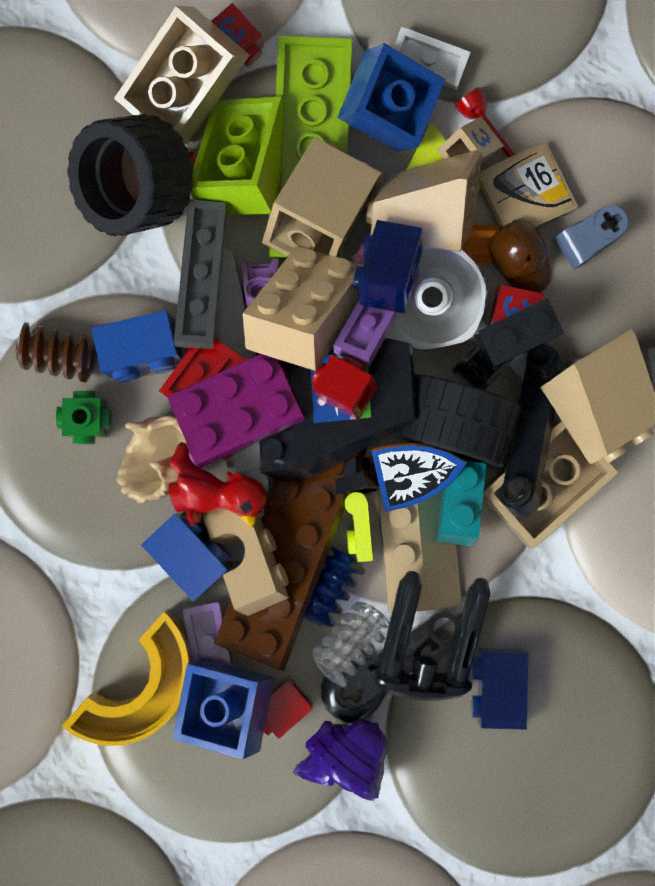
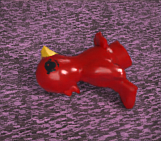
M180 442L176 446L170 465L178 473L177 481L169 483L168 488L174 509L177 512L186 510L190 526L197 525L203 513L224 509L238 515L252 528L256 523L257 515L262 512L267 502V493L263 485L258 480L247 477L239 471L235 475L227 472L228 481L224 483L213 474L198 468L191 461L186 443Z

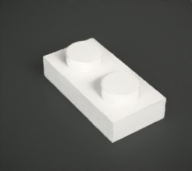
M402 26L393 47L395 50L446 79L443 86L454 90L458 88L471 53Z

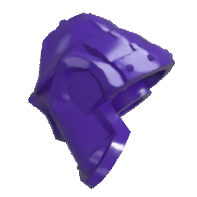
M365 719L351 721L345 725L324 721L318 732L306 741L305 747L310 752V755L296 765L293 771L294 775L309 782L325 786H333L336 783L343 789L353 792L365 800L374 801L378 799L384 775V760L387 754L386 736L380 730L379 724L371 723Z

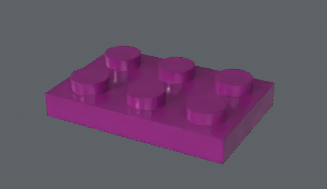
M259 354L167 397L198 468H202L305 420L278 359Z

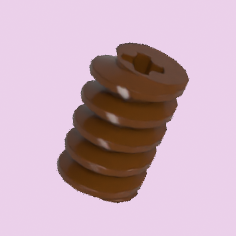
M24 322L16 346V358L19 361L20 368L23 370H29L34 365L35 372L43 373L48 368L50 375L56 377L63 370L64 377L70 380L78 373L79 381L86 383L96 366L97 352L95 343L93 347H89L88 337L84 334L78 344H75L73 332L68 331L64 340L61 341L59 340L58 329L54 328L49 338H47L44 334V326L39 325L33 335L30 334L29 323Z

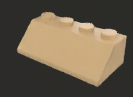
M381 491L377 492L387 609L389 614H392L399 581L408 571L419 573L422 584L416 612L462 605L456 544L436 542L441 492L421 503L387 512L384 509Z

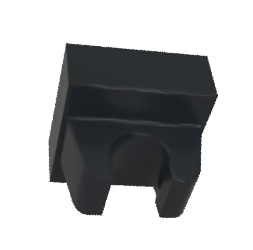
M356 455L344 460V477L335 479L337 495H349L354 492L367 495L380 491L373 457L369 456L360 459V455Z

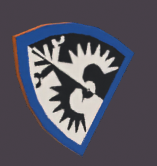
M399 443L371 449L385 512L421 503L438 494L455 480L467 464L466 460L454 453L427 444Z

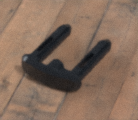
M408 571L399 581L379 668L373 670L371 675L378 687L390 694L407 699L441 701L462 697L471 691L473 687L469 676L491 594L489 583L484 578H477L468 588L447 674L436 673L438 662L423 656L416 658L412 675L401 674L422 589L419 573Z

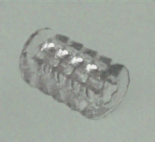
M364 602L353 603L350 612L342 616L341 623L333 626L332 634L325 635L322 645L316 646L312 652L313 659L318 668L328 679L340 687H345L348 683L342 675L343 672L350 676H355L357 673L355 666L351 662L364 665L366 658L361 651L373 654L376 649L370 640L382 644L385 637L380 629L385 632L388 631L390 622L384 614Z

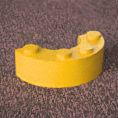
M169 608L157 618L139 639V642L147 651L151 666L149 682L144 690L136 697L122 701L106 699L93 692L61 727L84 741L98 745L118 746L147 738L161 729L171 719L179 708L186 666L188 663H192V657L186 630Z

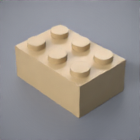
M175 6L114 99L132 115H155L160 117L161 120L167 121L183 138V143L188 144L250 55L195 7Z
M296 246L243 312L246 349L316 371L333 347L366 288L365 265Z
M559 419L552 427L538 510L531 516L524 518L517 517L509 512L500 495L506 468L484 487L483 499L527 548L535 549L616 476L618 472L610 463L607 464L604 458L590 465L562 420Z

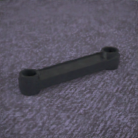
M546 344L530 350L526 357V368L519 399L521 411L510 446L504 481L500 489L501 499L509 512L522 518L534 514L540 505L541 488L555 416V409L541 387L564 371L563 362L557 351Z

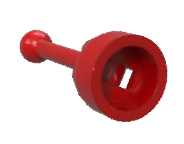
M479 87L473 89L455 104V107L465 118L475 120L479 117L483 118L504 145L501 149L508 158L517 154L511 150L485 115L488 107L487 99Z

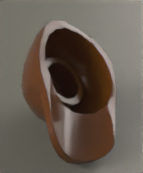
M524 219L512 220L513 222L506 224L499 231H496L490 239L489 253L491 261L511 287L541 293L547 288L551 278V268L545 241L531 222Z

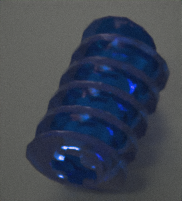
M331 545L330 549L334 554L333 556L327 555L324 563L326 568L321 571L304 617L306 620L321 627H334L336 622L329 613L341 614L343 611L337 599L349 601L351 598L344 587H357L358 582L354 579L352 573L364 575L366 572L355 558Z

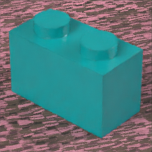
M466 461L467 464L455 480L441 491L436 542L474 546L479 539L486 463Z

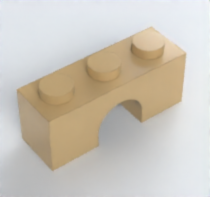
M218 509L202 514L212 541L223 547L238 541H243L245 556L242 563L234 570L223 574L234 610L249 616L289 598L285 588L289 584L287 574L282 565L276 563L272 552L276 550L274 538L268 529H264L260 518L264 516V510L257 515L256 523L252 528L238 515L229 510Z

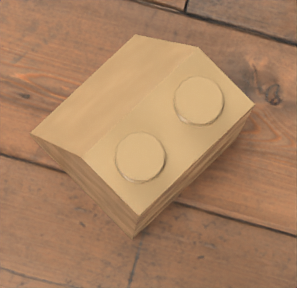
M314 137L274 201L262 243L286 256H289L294 248L299 246L339 257L375 189L381 172L372 168L368 163L357 160L338 150L334 145Z
M470 151L391 174L384 186H379L376 199L370 201L367 207L366 222L371 224V238L461 252L475 223L482 151Z
M632 329L577 361L541 387L590 465L602 458L608 464L627 452L623 446L627 442L632 440L636 446L655 434L651 428L655 425V391L637 337Z

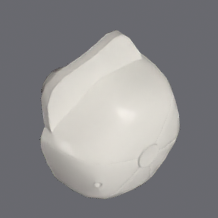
M419 246L399 253L395 259L418 267L419 278L386 338L409 342L417 349L426 350L446 347L470 339L479 326L484 308L487 307L485 299H487L488 290H486L485 277H482L479 265H476L463 250L457 252ZM375 271L371 272L365 278L366 286L368 285Z

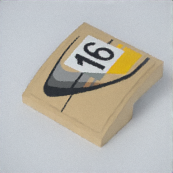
M547 142L522 151L480 172L479 185L500 228L513 222L512 220L518 219L527 220L536 228H539L543 224L567 215L579 208Z

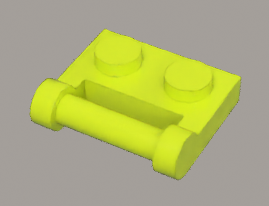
M354 492L346 497L344 504L345 509L348 513L352 514L353 530L346 531L348 553L356 554L357 562L373 561L368 502L363 494Z

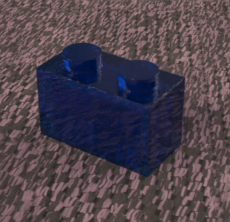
M377 220L373 235L367 234L365 237L363 257L366 258L363 266H357L354 273L353 289H358L361 306L406 313L423 253V228Z
M479 648V658L474 657L472 664V679L478 680V695H472L471 716L472 718H477V723L481 728L527 730L529 653L525 650Z

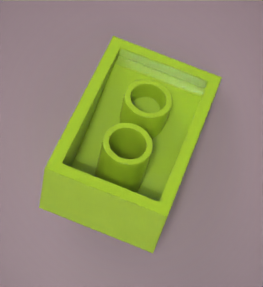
M282 96L217 101L210 111L193 168L192 182L194 183L191 195L194 200L226 202V215L271 214L281 178L284 110Z

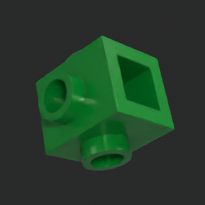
M73 391V398H62V407H57L56 409L57 429H62V436L73 437L72 444H95V437H107V429H111V407L107 406L106 400L95 398V391ZM85 410L87 413V420L82 424L77 423V411Z

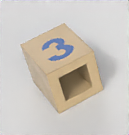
M479 117L460 127L437 151L443 159L474 150L482 151V166L504 145L483 118Z

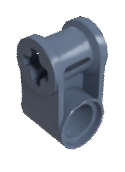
M608 205L583 221L573 224L558 234L554 241L573 270H575L620 238L628 227V217L622 208ZM613 219L617 225L613 230L607 229L604 231L601 227L602 223L605 220L608 222Z

